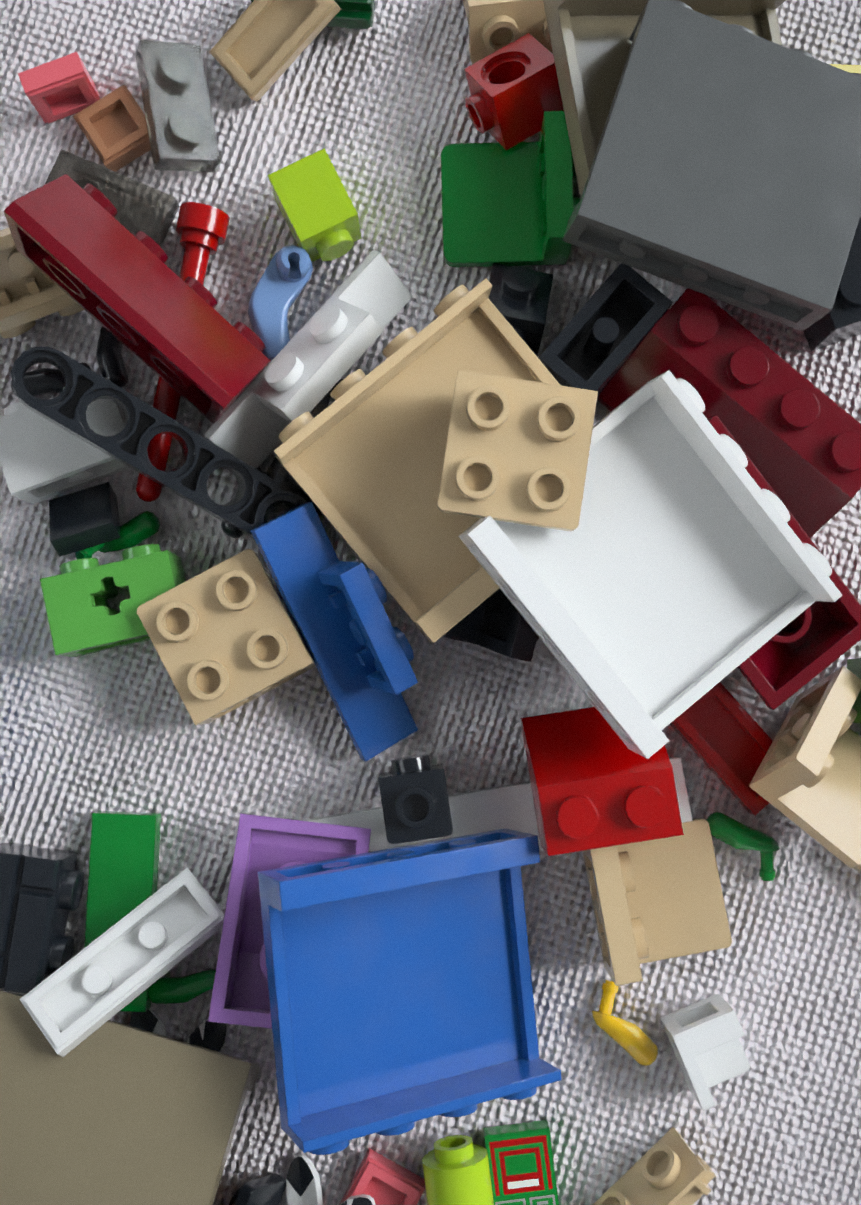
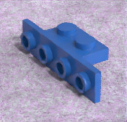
M306 502L251 530L252 536L315 662L316 668L361 760L365 762L416 732L418 728L401 692L418 683L410 665V662L414 660V653L406 636L399 628L392 626L383 607V604L387 602V595L383 584L375 572L365 568L362 562L339 561L312 502Z

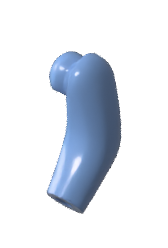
M287 245L273 256L252 292L248 304V317L252 331L265 344L266 348L262 353L271 361L290 341L287 323L288 311L310 280L313 271L309 254L298 245Z

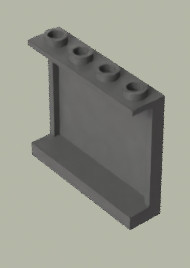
M648 0L631 32L629 40L633 42L580 201L570 216L562 241L804 331L832 311L861 215V73H850L817 60L804 50L789 49L754 35L751 30L744 26L727 24L694 11L689 5L681 1Z

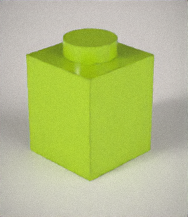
M325 148L267 175L275 201L297 245L307 251L312 262L320 258L322 261L335 260L349 252L354 246L355 241L362 239L358 213Z

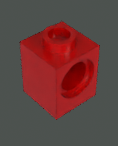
M529 33L464 69L471 96L465 99V105L472 123L481 134L488 131L505 150L540 132L544 111H564L554 55Z

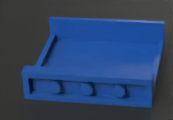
M505 828L258 872L281 1129L303 1153L309 1152L316 1155L337 1153L347 1148L350 1143L349 1140L373 1133L385 1136L403 1134L412 1130L415 1127L416 1121L437 1115L444 1117L466 1116L475 1112L479 1103L497 1098L507 1100L529 1098L536 1094L537 1087L562 1080L560 1069L539 1058L521 866L540 863L538 835Z

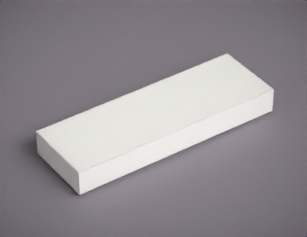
M187 867L24 995L20 1001L55 1052L64 1057L223 927L224 913Z

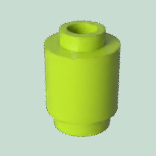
M451 1135L435 1141L433 1144L434 1149L426 1153L422 1158L427 1205H494L486 1148L473 1144L472 1138L466 1135Z

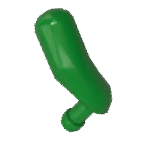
M141 512L120 526L121 538L75 552V557L77 560L92 558V555L97 551L107 553L135 547L159 531L160 521L153 512Z
M716 811L711 813L706 819L709 823L711 836L739 850L760 851L761 868L759 869V876L763 881H773L776 877L773 851L780 849L777 841L771 835L744 825L722 812Z
M210 968L182 977L160 978L149 987L148 997L152 1003L157 1005L187 1003L210 989L213 991L216 969Z

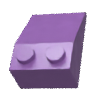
M240 813L208 1022L272 1029L258 872L368 853L371 829Z

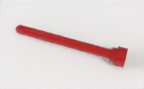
M184 202L181 204L176 232L181 235L179 244L185 248L179 275L183 281L190 276L202 285L204 284L209 255L216 254L218 245H223L226 240L230 217L224 211L196 202ZM159 376L153 407L176 420L181 395ZM157 434L149 442L147 448L148 458L153 466L165 472L173 436ZM139 473L136 485L138 497L145 502L157 500L161 494L162 486Z

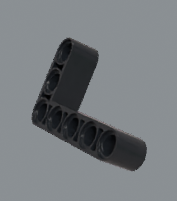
M33 347L24 351L14 362L11 371L12 386L19 401L28 409L252 539L254 538L251 530L264 524L266 509L271 504L282 501L289 507V510H292L306 502H312L281 465L276 456L265 475L59 350L51 347ZM37 363L54 365L61 371L64 377V390L52 399L41 400L33 397L26 390L23 383L26 371ZM340 379L310 412L314 418L328 407L332 390L343 379ZM109 399L121 407L125 422L118 434L102 436L90 428L86 420V411L93 401ZM157 434L173 436L182 448L180 463L175 469L168 472L157 469L148 458L147 448L149 442ZM220 467L230 470L238 482L236 496L230 502L223 505L216 504L207 492V481L210 474ZM312 502V504H313V506H314V508H315V510H316L318 516L320 517V515H321L320 510H319V509L315 506V504Z

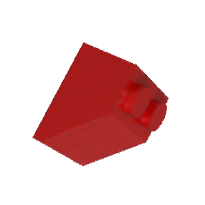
M595 706L520 718L540 845L548 856L684 835L673 768L665 745L649 759L627 748Z

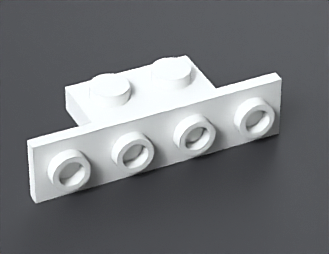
M373 250L218 421L204 434L207 439L250 466L258 468L280 444L281 440L278 436L281 431L301 414L313 410L413 297L380 252Z

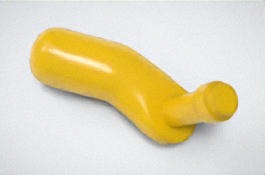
M605 979V983L603 982L602 984L603 992L599 1011L592 1010V1016L596 1025L622 1046L640 1065H651L658 1056L656 1044L636 1024L611 1015L615 993L618 992L619 986H616L613 981Z

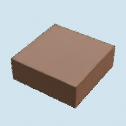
M125 84L73 116L110 175L161 144L156 131Z

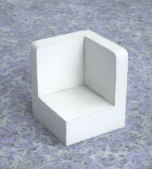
M715 994L660 1018L689 1090L703 1111L716 1106L709 1090L710 1087L741 1075L750 1069L749 1061L739 1040L740 1037L745 1036L734 1009L719 994Z

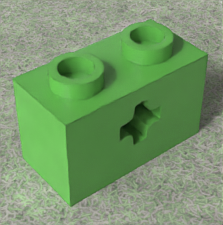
M146 544L123 550V560L99 565L97 558L73 560L59 565L61 574L40 579L55 655L78 657L151 640L137 614V608L186 581L181 557L168 550L161 551L160 544ZM118 587L129 590L131 597L120 602V610L110 608L107 600L118 596Z

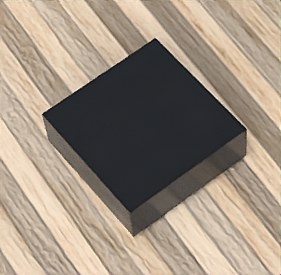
M109 482L49 500L50 542L59 557L121 538L117 496Z

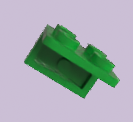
M544 111L539 141L520 142L508 150H505L499 142L448 144L442 149L443 257L447 265L454 268L492 267L493 263L507 266L566 265L572 244L562 240L570 216L579 203L580 198H573V176H576L564 111Z

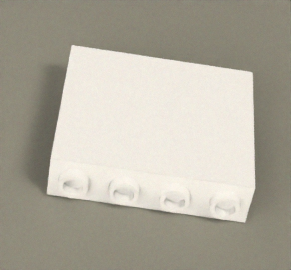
M670 370L647 382L593 426L578 527L574 531L569 532L494 520L491 516L480 518L458 536L627 748L646 759H649L669 742V739L662 732L666 726L815 601L835 602L842 596L841 592L829 578L832 574V568L826 558L812 545L801 542L787 524L790 521V514L783 502L771 491L760 489L745 469L748 465V460L743 450L729 436L717 433L703 415L705 404L699 393L686 380L682 378L676 379Z

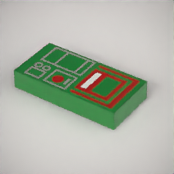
M540 1120L483 1128L494 1205H559L548 1121Z

